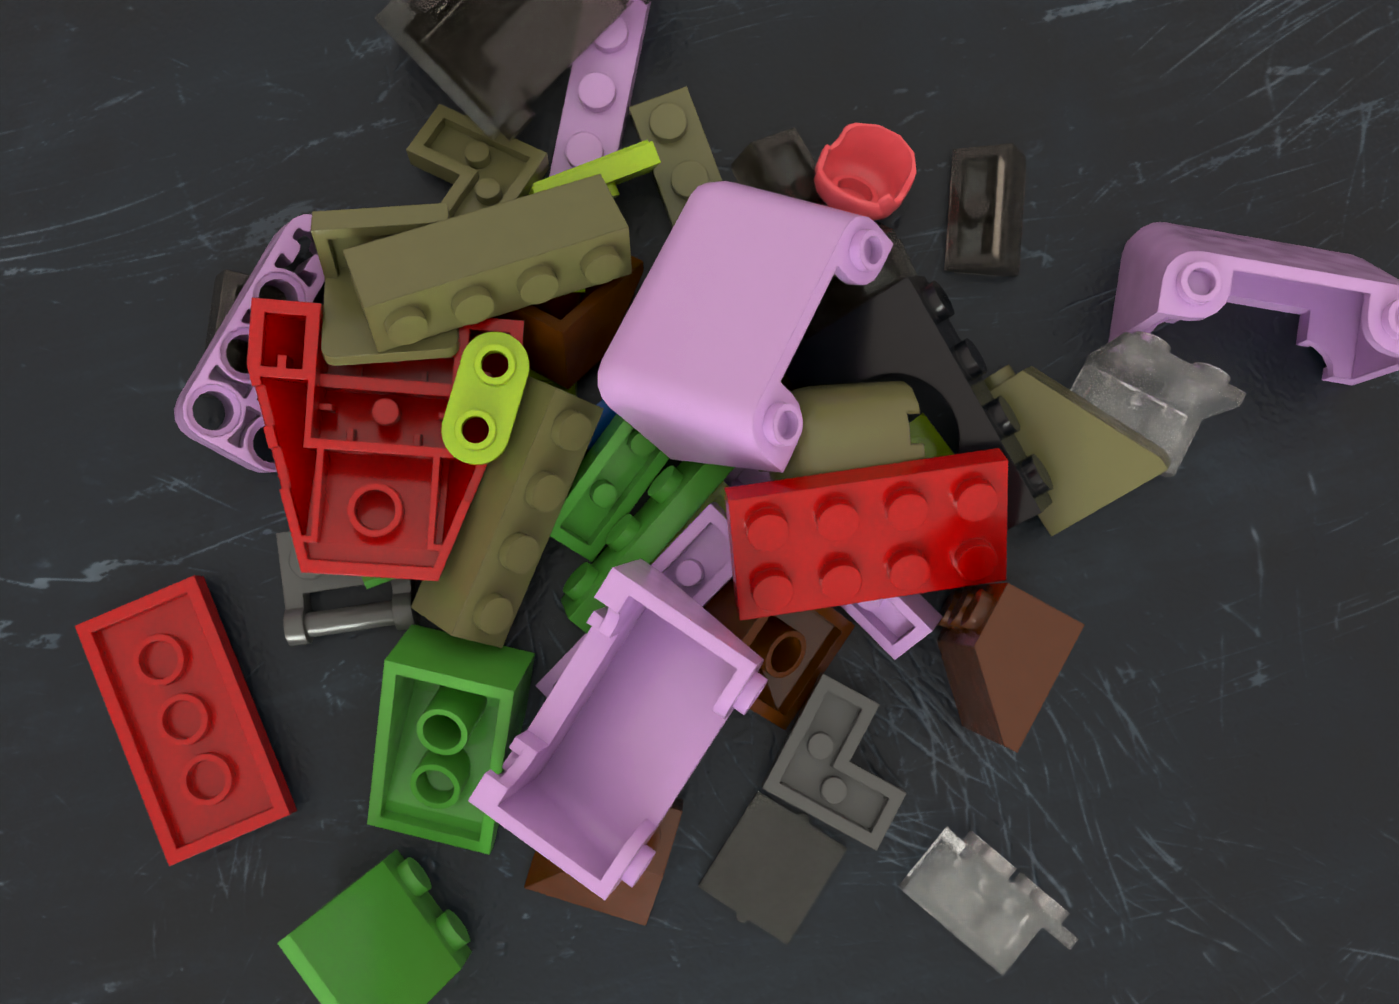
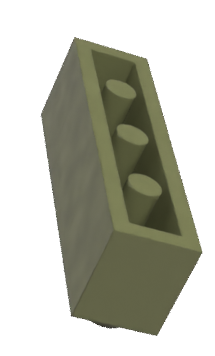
M601 174L342 250L378 353L399 346L410 345L431 336L466 325L477 324L498 315L530 305L541 304L565 294L594 285L605 284L613 279L632 274L629 227Z
M530 376L528 377L509 444L499 458L488 463L439 581L422 580L412 603V609L451 636L499 648L503 647L604 408Z

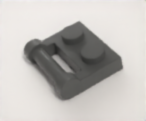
M290 531L276 533L285 603L283 626L289 646L311 644L314 637L394 625L398 631L408 630L411 625L420 624V614L411 608L417 594L416 581L411 579H393L388 581L392 585V600L312 612L310 593L365 586L362 577L301 573Z

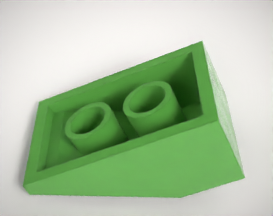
M411 625L384 660L367 825L490 855L494 847L499 823L468 800L485 772L490 769L497 774L505 771L502 766L512 752L509 746L514 738L521 734L527 709L535 653L507 646L499 648L451 636L444 631L419 625Z
M397 849L334 896L277 943L321 1004H427L462 969L472 953L467 945L470 942V936L462 921L451 910L447 909L444 912L441 910L428 892L432 885L424 869L413 858L408 857L404 859Z

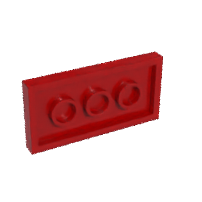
M1000 448L724 488L735 605L740 621L1006 580L1008 459Z
M191 576L75 625L169 866L298 811L204 576Z

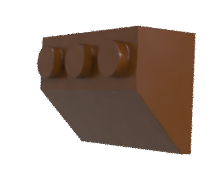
M1010 583L966 586L962 593L953 590L939 612L943 618L938 624L943 629L937 638V644L962 726L1018 753L1085 624Z

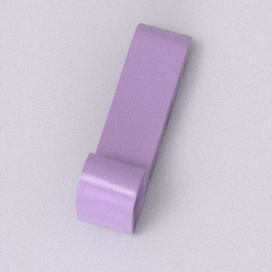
M303 214L293 218L273 236L177 398L174 407L175 421L180 431L235 463L259 473L277 472L274 460L271 462L263 461L257 456L253 447V439L256 432L265 426L259 401L257 400L256 389L251 384L249 373L238 372L230 366L226 358V349L232 339H241L248 342L252 297L259 298L262 286L271 285L280 289L288 301L311 303L314 301L325 282V277L311 233L312 214ZM304 235L312 240L309 251L313 256L298 265L293 273L284 268L293 263L301 246L296 240ZM201 394L215 396L222 402L225 408L223 423L215 430L203 428L196 422L193 416L192 408L194 402Z

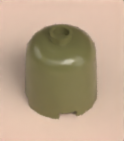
M904 381L808 386L793 390L791 393L799 403L803 418L801 436L783 473L759 470V472H769L770 480L774 481L924 459V444L911 443L910 426L907 414H920L919 403L912 387Z

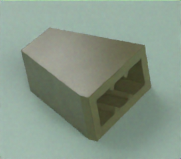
M1008 364L984 379L993 398L1002 396L1013 410L1020 426V431L1014 435L1026 456L1036 455L1051 478L1053 489L1047 493L1052 503L1042 513L1038 514L1051 537L1169 469L1172 460L1163 448L1033 366L1015 374Z

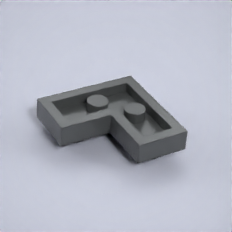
M820 672L769 768L761 787L877 851L907 792L850 760L880 704Z

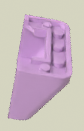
M708 182L698 186L686 202L601 360L598 369V388L602 399L613 411L672 460L783 473L801 436L803 418L799 403L793 394L781 383V380L833 275L835 274L847 285H867L874 281L892 249V241L877 223L867 216L735 182Z
M1155 222L1142 227L1125 244L1121 257L1108 340L1110 344L1140 348L1147 344L1150 333L1157 325L1163 322L1174 324L1179 320L1200 321L1217 313L1228 302L1300 315L1296 345L1311 346L1322 355L1327 366L1323 368V381L1356 385L1399 370V279L1362 258L1341 252L1167 222Z
M642 559L612 567L594 598L606 606L593 611L586 622L592 627L529 728L517 735L509 746L512 752L502 766L505 771L500 774L495 773L491 769L485 772L468 800L603 900L608 898L621 881L632 888L637 883L656 854V851L646 844L733 710L736 709L745 715L768 681L766 677L758 673L764 662L762 657L666 575Z

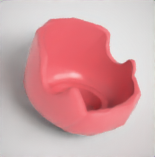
M866 123L848 124L833 144H826L822 149L814 169L816 174L813 180L819 197L828 207L867 216L873 221L885 219L903 203L917 174L915 152L901 135L881 125Z

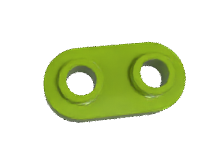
M502 332L483 333L475 337L463 352L442 421L441 434L447 450L464 463L471 465L490 463L499 458L509 444L530 370L526 350L517 339L509 334ZM494 353L503 355L509 364L506 373L497 378L487 376L482 370L484 359ZM472 418H481L489 426L488 436L480 443L468 442L463 435L465 423Z

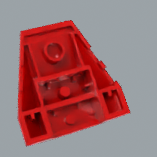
M252 297L247 368L251 384L256 389L265 424L263 429L268 448L272 450L281 485L279 491L301 573L439 581L488 463L484 465H471L458 460L447 450L442 439V421L460 361L467 345L475 337L487 332L509 334L523 346L524 321L489 318L477 324L458 328L459 351L454 356L448 358L332 366L325 362L321 350L324 306L321 303ZM494 353L484 359L482 370L487 376L497 378L506 373L509 364L503 355ZM472 418L463 427L464 438L471 443L482 442L489 433L487 422L481 418Z

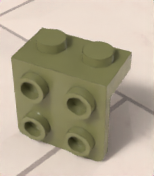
M448 203L312 212L311 233L325 277L321 350L326 363L332 366L437 359L452 357L459 351V330L457 328L422 339L410 345H403L378 353L342 251L449 219Z

